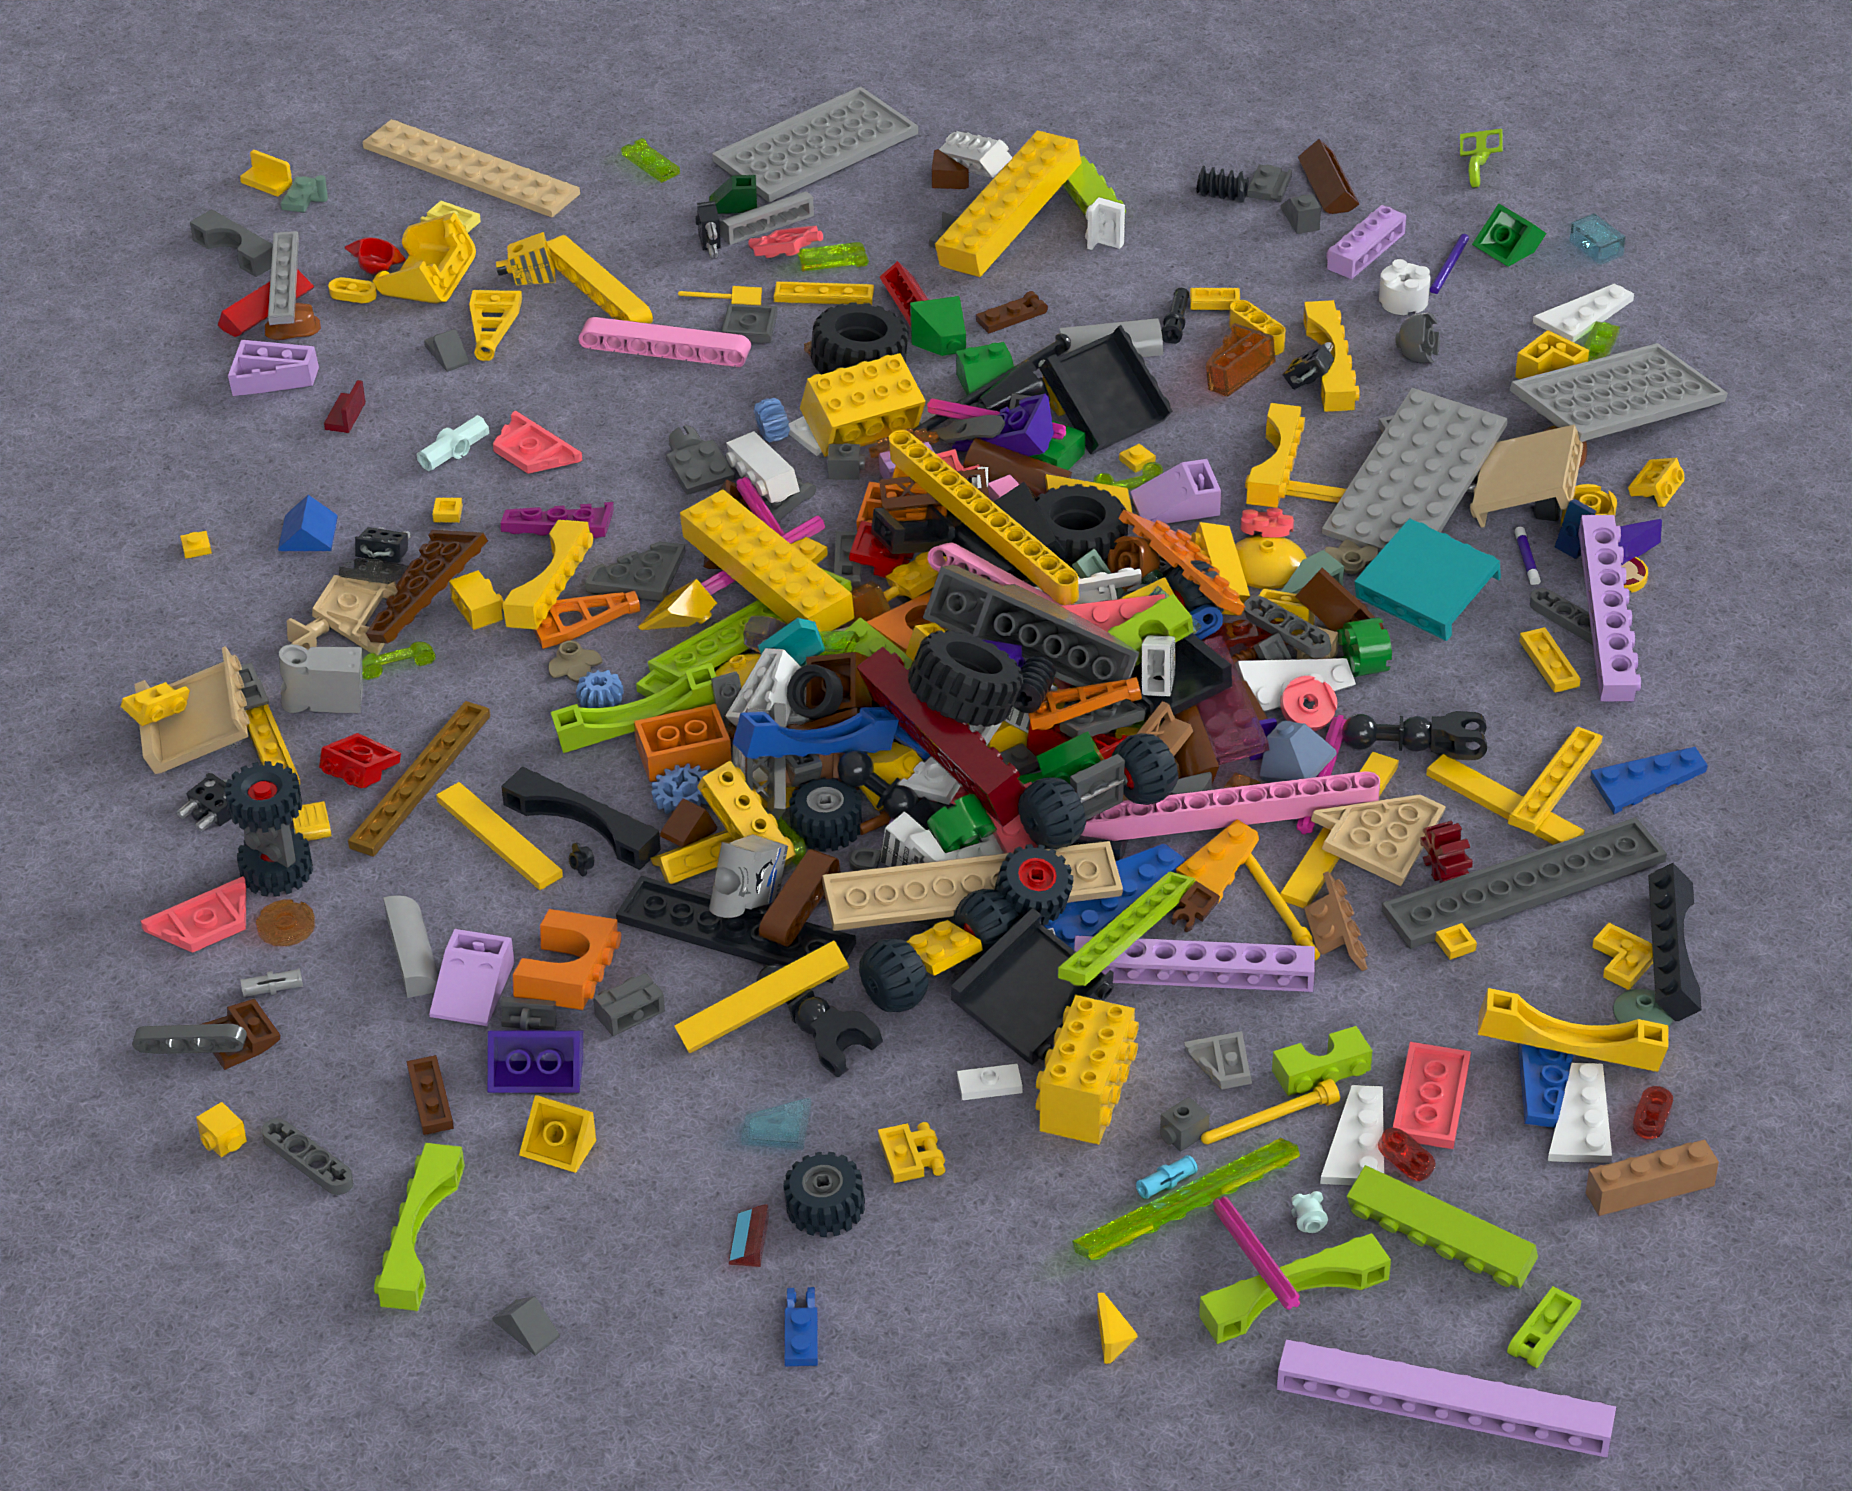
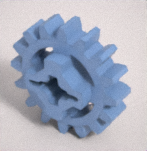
M686 764L684 768L675 765V770L673 771L666 768L664 770L665 775H657V782L652 783L653 801L658 809L664 808L665 814L674 811L682 798L698 806L700 804L708 805V802L697 788L701 778L707 775L708 771L704 770L701 772L699 765L693 769L690 768V764Z

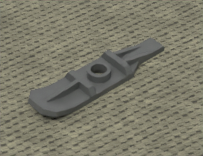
M984 415L957 420L946 427L929 430L924 440L927 442L944 441L948 444H955L956 441L968 439L973 441L977 437L993 438L1001 433L1005 422L1002 416Z

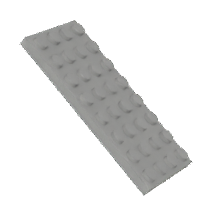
M860 86L712 153L713 162L732 176L756 175L757 194L768 202H772L917 135L918 125Z
M1658 343L1512 381L1510 391L1518 396L1521 401L1533 407L1537 413L1545 416L1556 427L1561 428L1575 424L1581 442L1723 403L1726 401L1728 394Z
M1411 388L1322 527V534L1341 541L1348 539L1362 548L1371 545L1377 547L1379 553L1409 518L1419 523L1422 522L1441 533L1506 428L1507 418Z

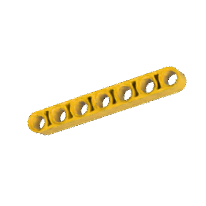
M561 235L547 241L555 268L569 281L575 283L574 285L598 306H602L601 308L612 318L647 324L653 322V316L649 307L566 235Z

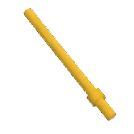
M1251 853L1245 861V865L1292 932L1291 937L1297 946H1315L1310 932L1306 927L1300 925ZM1315 947V961H1316V960L1319 959V957H1320V952H1319L1318 949Z

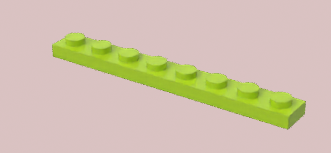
M1169 871L1058 967V978L1070 981L1073 985L1086 986L1173 909L1193 885L1195 878Z

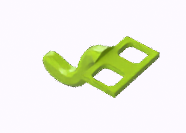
M1502 129L1460 134V156H1472L1468 167L1469 182L1472 188L1480 186V166L1485 164L1491 153L1503 152ZM1498 134L1499 146L1496 148H1486L1487 136ZM1475 137L1476 149L1463 151L1464 139Z

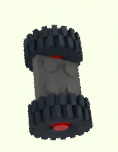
M265 761L264 765L259 766V763L255 762L252 763L253 767L248 768L246 765L241 767V773L235 771L231 775L232 780L228 779L226 782L227 787H225L229 816L235 825L239 823V828L244 830L245 835L244 845L239 846V853H237L240 877L243 876L245 878L246 888L250 887L251 892L255 894L261 891V896L268 897L269 893H273L274 897L280 896V892L285 891L287 895L292 893L293 887L297 890L303 887L302 881L307 883L310 879L309 874L313 872L310 846L307 839H303V834L300 832L295 834L294 829H290L291 817L296 819L299 816L298 810L302 809L299 780L296 773H292V769L288 766L283 768L282 763L277 762L275 766H272L271 761Z

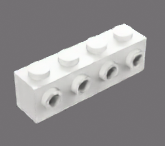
M953 132L946 138V143L939 149L968 168L969 172L994 178L1012 159L1011 155L1007 152L1009 150L1008 146L1002 140L972 135L969 132Z
M753 431L726 442L729 451L726 453V458L732 468L735 467L741 477H748L760 496H765L773 503L781 502L788 496L800 492L794 469L757 433Z

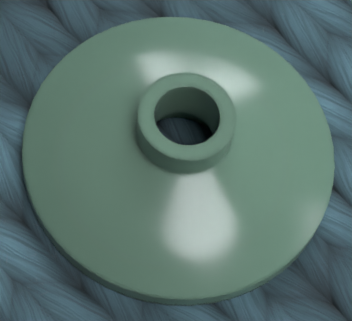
M1633 989L1626 991L1614 1003V1015L1620 1024L1640 1019L1668 1025L1669 1027L1673 1022V1019L1655 1002V991Z

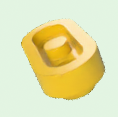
M340 277L331 280L328 284L329 294L336 300L369 303L377 297L376 286L370 281Z

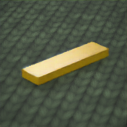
M777 281L774 302L849 304L857 302V304L869 303L872 305L874 285Z

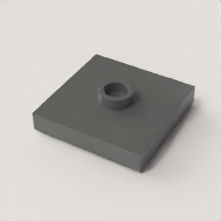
M728 304L721 333L742 335L748 338L750 342L771 343L778 314L777 307Z

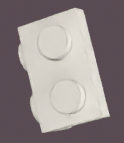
M1098 197L1086 211L1085 217L1088 220V228L1085 234L1087 249L1092 250L1097 243L1120 249L1124 244L1125 205Z

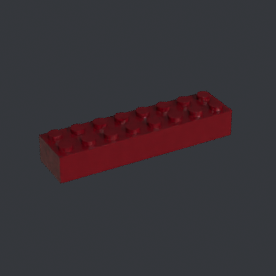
M881 647L859 664L857 669L873 701L891 712L899 720L898 725L944 768L969 794H975L985 810L1002 827L1019 815L1018 803L1026 787L1017 779L1020 777L1018 770L1010 762L1006 765L998 750L993 746L989 749L982 735L977 730L972 732L969 729L968 723L956 722L955 719L950 717L946 718L940 712L928 708L925 702L917 699V695L913 694L908 682L910 668L906 669L904 667V662L895 652L890 654L884 647Z

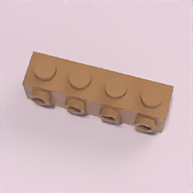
M1706 1140L1689 1142L1666 1150H1657L1650 1154L1630 1157L1623 1161L1599 1165L1589 1169L1586 1195L1598 1216L1713 1187L1715 1186L1719 1161Z

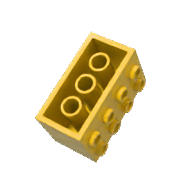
M899 353L892 356L886 355L870 362L864 361L848 368H838L830 373L816 374L807 378L800 410L824 457L828 456L829 444L849 443L860 444V447L889 439V435L893 431H910L919 426L926 401L902 355Z
M1075 995L1071 1007L1066 1006L1063 1014V1027L1057 1028L1054 1036V1049L1047 1051L1045 1058L1046 1068L1044 1071H1039L1036 1080V1089L1040 1090L1036 1100V1110L1040 1111L1041 1132L1097 1145L1100 1144L1106 1126L1110 1125L1113 1108L1119 1102L1122 1085L1127 1081L1131 1062L1135 1060L1137 1055L1138 1043H1135L1134 1040L1138 1033L1139 1022L1134 1021L1135 1008Z

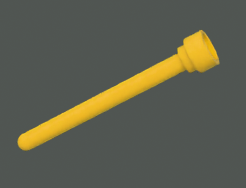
M1327 1079L1319 1082L1317 1087L1313 1089V1092L1207 1131L1201 1135V1141L1204 1144H1211L1317 1103L1329 1106L1340 1101L1339 1090L1332 1079Z

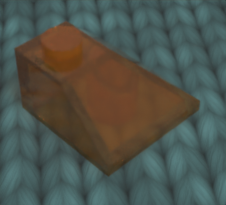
M869 581L850 591L852 593L854 619L851 621L855 622L861 617L867 622L891 610L880 585L873 581Z

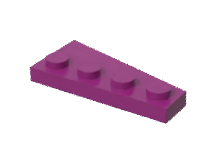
M604 502V507L592 508L591 503L580 504V509L570 510L565 509L564 505L554 506L547 511H542L540 507L506 509L500 522L501 532H510L511 534L535 533L544 536L550 533L558 520L588 522L589 532L592 533L593 538L606 537L614 511V502Z

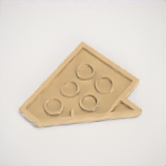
M1413 795L1315 810L1311 821L1331 830L1324 841L1323 850L1402 886L1424 848L1420 845V837L1425 836L1423 829L1437 825L1444 814L1446 806L1422 795Z

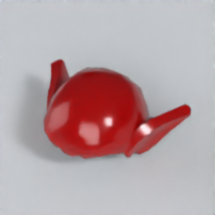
M379 238L359 239L346 245L344 248L354 257H357L360 268L371 275H377L381 271H388L391 265L406 260L394 245Z

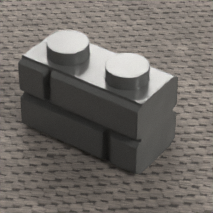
M647 973L637 977H630L623 984L610 990H603L598 996L593 998L595 1016L612 1036L665 1012L664 994Z

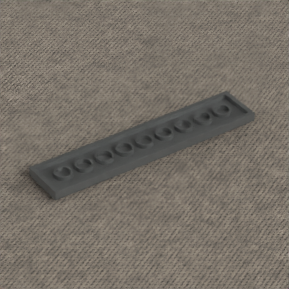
M1635 817L1383 902L1382 912L1408 947L1412 949L1435 941L1437 931L1463 923L1468 930L1666 862L1667 853Z

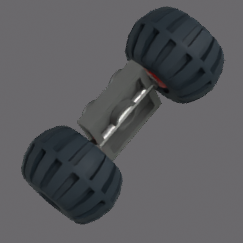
M1145 733L1130 735L1117 745L1110 758L1070 776V785L1062 779L1051 777L1036 780L1029 785L1020 796L1018 803L1021 823L1026 833L1036 845L1045 846L1044 849L1068 847L1079 839L1085 829L1086 820L1123 803V795L1133 803L1143 805L1161 802L1169 796L1178 781V769L1174 761L1175 758L1168 746L1159 737Z

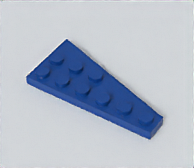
M1161 844L1118 860L1116 865L1123 887L1122 896L1068 902L1063 913L1059 914L1058 919L1055 921L1049 919L1048 924L1043 926L1047 929L1053 928L1055 935L1074 950L1075 936L1094 937L1169 871L1177 873L1176 868L1183 864L1186 859L1166 844Z

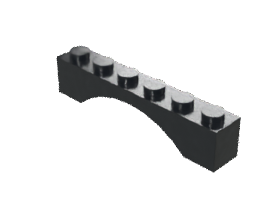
M522 766L501 786L504 806L525 816H559L586 824L608 841L614 850L617 860L641 870L651 860L650 858L654 857L661 850L660 833L653 826L644 824L627 814L610 808L606 804H602L582 793L565 787L561 783L548 779L538 772H533Z
M1671 863L1648 875L1655 1002L1674 1021H1680L1701 1011L1702 1006L1700 987L1688 957L1684 937L1685 914L1688 908L1694 904L1693 882L1674 863Z

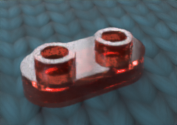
M1652 1086L1643 1091L1633 1120V1130L1638 1136L1645 1139H1655L1663 1134L1673 1105V1095L1669 1090L1660 1086Z
M1388 1128L1383 1132L1378 1141V1148L1383 1156L1413 1180L1423 1181L1431 1176L1436 1163L1434 1157L1401 1129Z

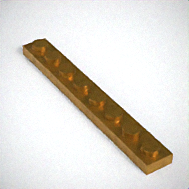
M465 701L349 838V849L374 857L490 718V708Z

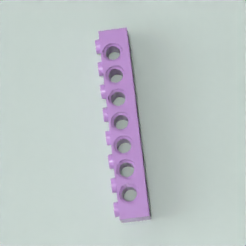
M1582 515L1579 539L1600 701H1634L1636 691L1641 689L1640 674L1635 672V669L1638 667V655L1633 653L1632 650L1635 646V633L1630 631L1632 611L1627 610L1626 606L1629 604V589L1624 588L1626 568L1621 567L1624 553L1623 547L1618 546L1621 538L1620 526H1616L1614 515Z
M1075 936L1074 951L1077 952L1093 936ZM1138 939L1101 972L1106 975L1110 970L1113 971V983L1313 992L1315 946Z

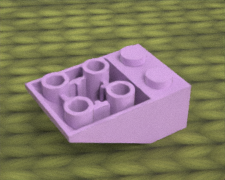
M1207 459L1182 462L1130 491L1138 515L1154 523L1156 520L1166 524L1220 515L1221 489Z
M454 929L445 949L429 1013L430 1017L488 1026L514 965L512 938Z

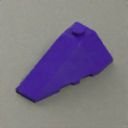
M1046 394L1026 397L1019 401L1020 406L1010 410L1008 407L1001 409L1000 414L997 415L1002 416L1005 422L1001 433L993 438L977 437L978 439L1026 456L1043 454L1048 449L1049 442L1054 434L1049 397ZM968 439L956 441L952 448L956 449V451L968 452L973 441Z

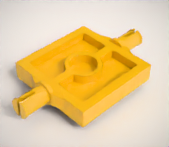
M929 552L917 555L916 559L912 562L896 567L891 574L885 576L891 588L880 593L884 602L888 603L897 596H908L914 599L934 587L939 572L930 566L928 562Z

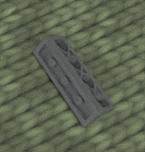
M774 703L770 710L747 708L745 711L766 712L779 726L786 728V704ZM783 755L781 758L765 756L762 760L760 758L751 759L745 757L746 784L751 791L754 788L767 801V810H765L767 814L770 813L776 820H779L786 810V755ZM758 768L767 775V782L762 786L753 778V772Z

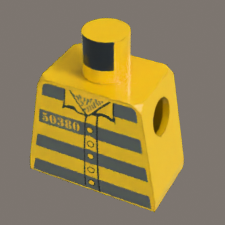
M544 232L509 244L507 246L508 259L496 261L498 275L512 273L516 285L556 283L555 266Z

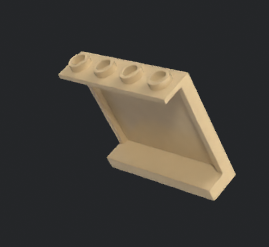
M1575 424L1496 442L1480 471L1477 473V486L1474 487L1473 503L1470 504L1471 514L1473 518H1477L1480 527H1485L1487 514L1490 511L1556 497L1561 510L1568 508L1570 500H1573L1583 450V443L1579 439Z
M226 646L222 647L224 662L169 684L174 690L185 686L190 690L187 706L184 711L144 726L139 724L143 758L155 774L165 772L248 737L247 725L250 722L244 710L247 702L241 691L244 688V683L239 674L242 667L238 657L231 655ZM145 680L135 684L136 693L150 688Z

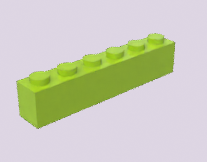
M1367 1165L1363 1167L1347 1195L1351 1211L1357 1217L1368 1220L1370 1217L1378 1221L1383 1229L1391 1233H1396V1231L1408 1235L1407 1238L1412 1243L1421 1247L1427 1244L1435 1248V1251L1445 1259L1452 1260L1456 1258L1463 1261L1469 1270L1478 1274L1484 1271L1492 1275L1493 1279L1504 1287L1513 1285L1520 1289L1538 1258L1535 1244Z

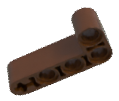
M813 849L808 850L764 915L759 927V936L787 947L790 946L821 898L826 899L822 884L823 875L841 873L839 859Z

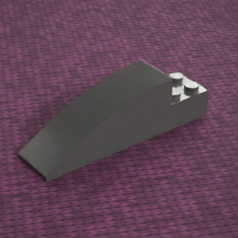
M956 565L941 566L923 616L924 619L955 633L963 632L969 636H976L984 640L1020 645L1024 661L1034 656L1044 657L1054 665L1056 678L1076 687L1130 679L1139 656L1138 651L1102 628L1016 584L1001 586ZM1118 701L1114 704L1120 705L1121 701Z

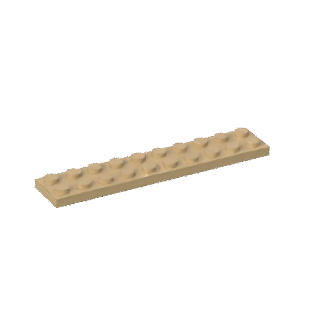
M392 119L363 141L364 149L549 217L555 216L580 195V187Z
M1110 841L1054 849L1056 850L1055 855L1058 857L1062 855L1066 859L1065 865L1070 864L1072 869L1071 875H1073L1074 881L1068 902L1122 896L1123 887ZM1008 853L823 875L822 884L833 931L952 917L960 901L969 893L980 889L995 888L1000 867Z

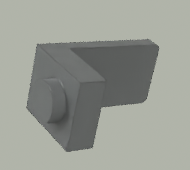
M731 672L711 679L714 701L725 728L735 726L726 717V714L741 690L739 674Z

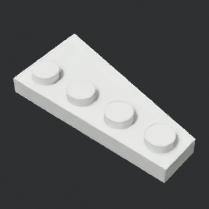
M1612 284L1533 316V323L1575 342L1632 302L1634 293L1621 286Z
M1347 658L1237 661L1235 663L1240 681H1247L1264 712L1280 708L1282 693L1292 680L1301 676L1315 677L1314 680H1318L1321 683L1326 682L1332 687L1334 692L1356 685Z
M1572 1063L1548 1161L1611 1163L1612 1150L1603 1064Z
M1351 1086L1321 1175L1320 1184L1353 1185L1365 1165L1384 1173L1383 1086Z

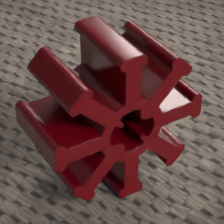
M1452 820L1424 828L1423 833H1425V836L1420 837V845L1428 852L1427 856H1423L1425 866L1432 865L1431 876L1434 881L1440 880V883L1469 874L1468 869L1473 867V860L1465 853V849L1470 848L1467 838L1461 840L1462 827L1459 823L1453 824Z

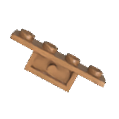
M1327 871L1323 873L1329 894L1304 907L1316 948L1321 954H1326L1346 944L1349 956L1361 971L1368 969L1365 957L1368 954L1362 942L1358 940L1361 932L1355 921L1351 918L1354 915V911L1348 900L1344 897L1348 894L1340 879L1335 880Z

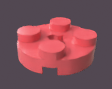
M1268 508L1267 512L1248 509L1242 512L1240 529L1249 535H1254V531L1262 532V537H1284L1289 535L1290 531H1294V519L1292 516L1282 514L1283 510L1280 508Z
M1313 676L1295 678L1289 683L1280 698L1281 711L1285 719L1295 723H1305L1313 731L1323 729L1332 720L1338 703L1334 690L1326 682L1321 683L1318 680H1314L1315 677ZM1304 698H1307L1309 702L1314 701L1315 705L1312 709H1308L1303 705Z

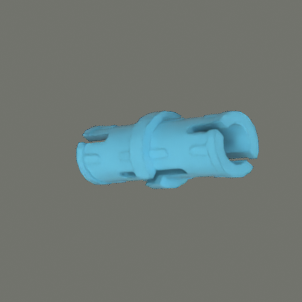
M1186 1155L1170 1165H1161L1157 1168V1172L1142 1180H1138L1136 1182V1189L1144 1199L1150 1198L1165 1188L1170 1190L1176 1187L1177 1182L1196 1174L1198 1171L1197 1164L1190 1155Z

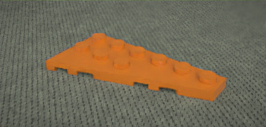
M1127 510L1122 511L1119 519L1125 524L1134 526L1132 531L1150 542L1149 546L1173 567H1177L1179 564L1184 569L1182 575L1186 579L1193 580L1195 584H1198L1200 586L1199 590L1220 608L1239 616L1241 615L1245 605L1238 598L1240 595L1229 587L1230 583L1219 575H1215L1212 579L1191 564V560L1203 561L1206 564H1210L1211 560L1200 552L1201 548L1191 541L1192 537L1188 533L1180 529L1175 532L1170 530V527L1162 521L1156 520L1154 523ZM1211 565L1213 568L1208 569V571H1216L1218 574L1220 573V571L1213 565Z

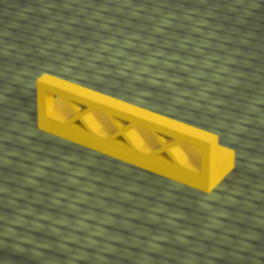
M723 830L683 848L678 847L650 859L653 866H660L665 882L673 884L717 867L721 842L730 843L734 840L727 830Z

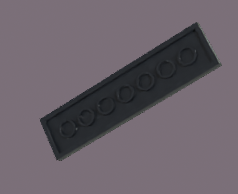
M640 876L616 913L618 923L765 965L781 964L787 966L832 941L836 942L845 960H847L856 945L855 935L837 930L833 931V929L806 922L792 944L787 947L759 936L760 923L767 912L766 910L745 908L743 914L737 917H719L712 914L709 910L711 895L645 876ZM838 975L830 978L825 982L833 984Z

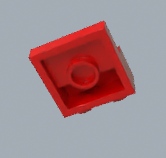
M861 521L850 551L849 561L874 566V575L884 578L891 574L896 567L910 563L908 559H913L914 553L891 554L871 533L872 523Z
M356 733L322 747L319 768L325 774L343 778L349 785L366 788L371 784L381 781L382 770L399 764L401 753Z

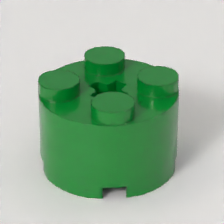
M1379 617L1348 622L1343 625L1342 629L1337 630L1338 643L1340 646L1342 645L1344 654L1341 658H1347L1353 677L1390 670L1391 666H1386L1387 660H1392L1390 637L1387 629H1381L1379 623H1383V621Z
M969 794L955 800L956 805L949 809L946 806L943 807L927 821L929 830L944 853L978 844L981 838H986L997 831L996 826L975 794Z

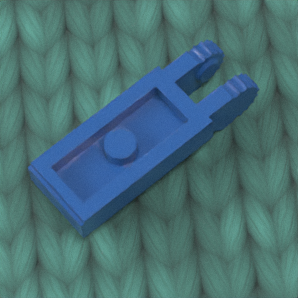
M807 1287L806 1302L808 1308H795V1288H787L785 1367L818 1366L817 1307H815V1287Z

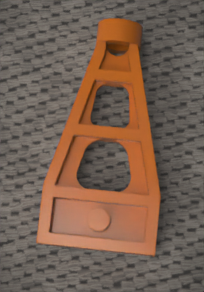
M631 591L628 593L620 592L556 600V603L548 611L546 619H543L538 629H533L542 649L558 645L565 641L573 640L626 613L640 612L639 599L636 592ZM607 606L608 610L596 616H591L587 609ZM570 611L581 613L583 619L571 626H564L558 616L560 613Z
M1137 677L1051 691L1047 693L1040 708L1034 713H1028L1032 730H1047L1052 728L1054 724L1067 721L1124 699H1130L1131 702L1141 700L1142 695ZM1080 700L1079 703L1062 709H1056L1057 703Z

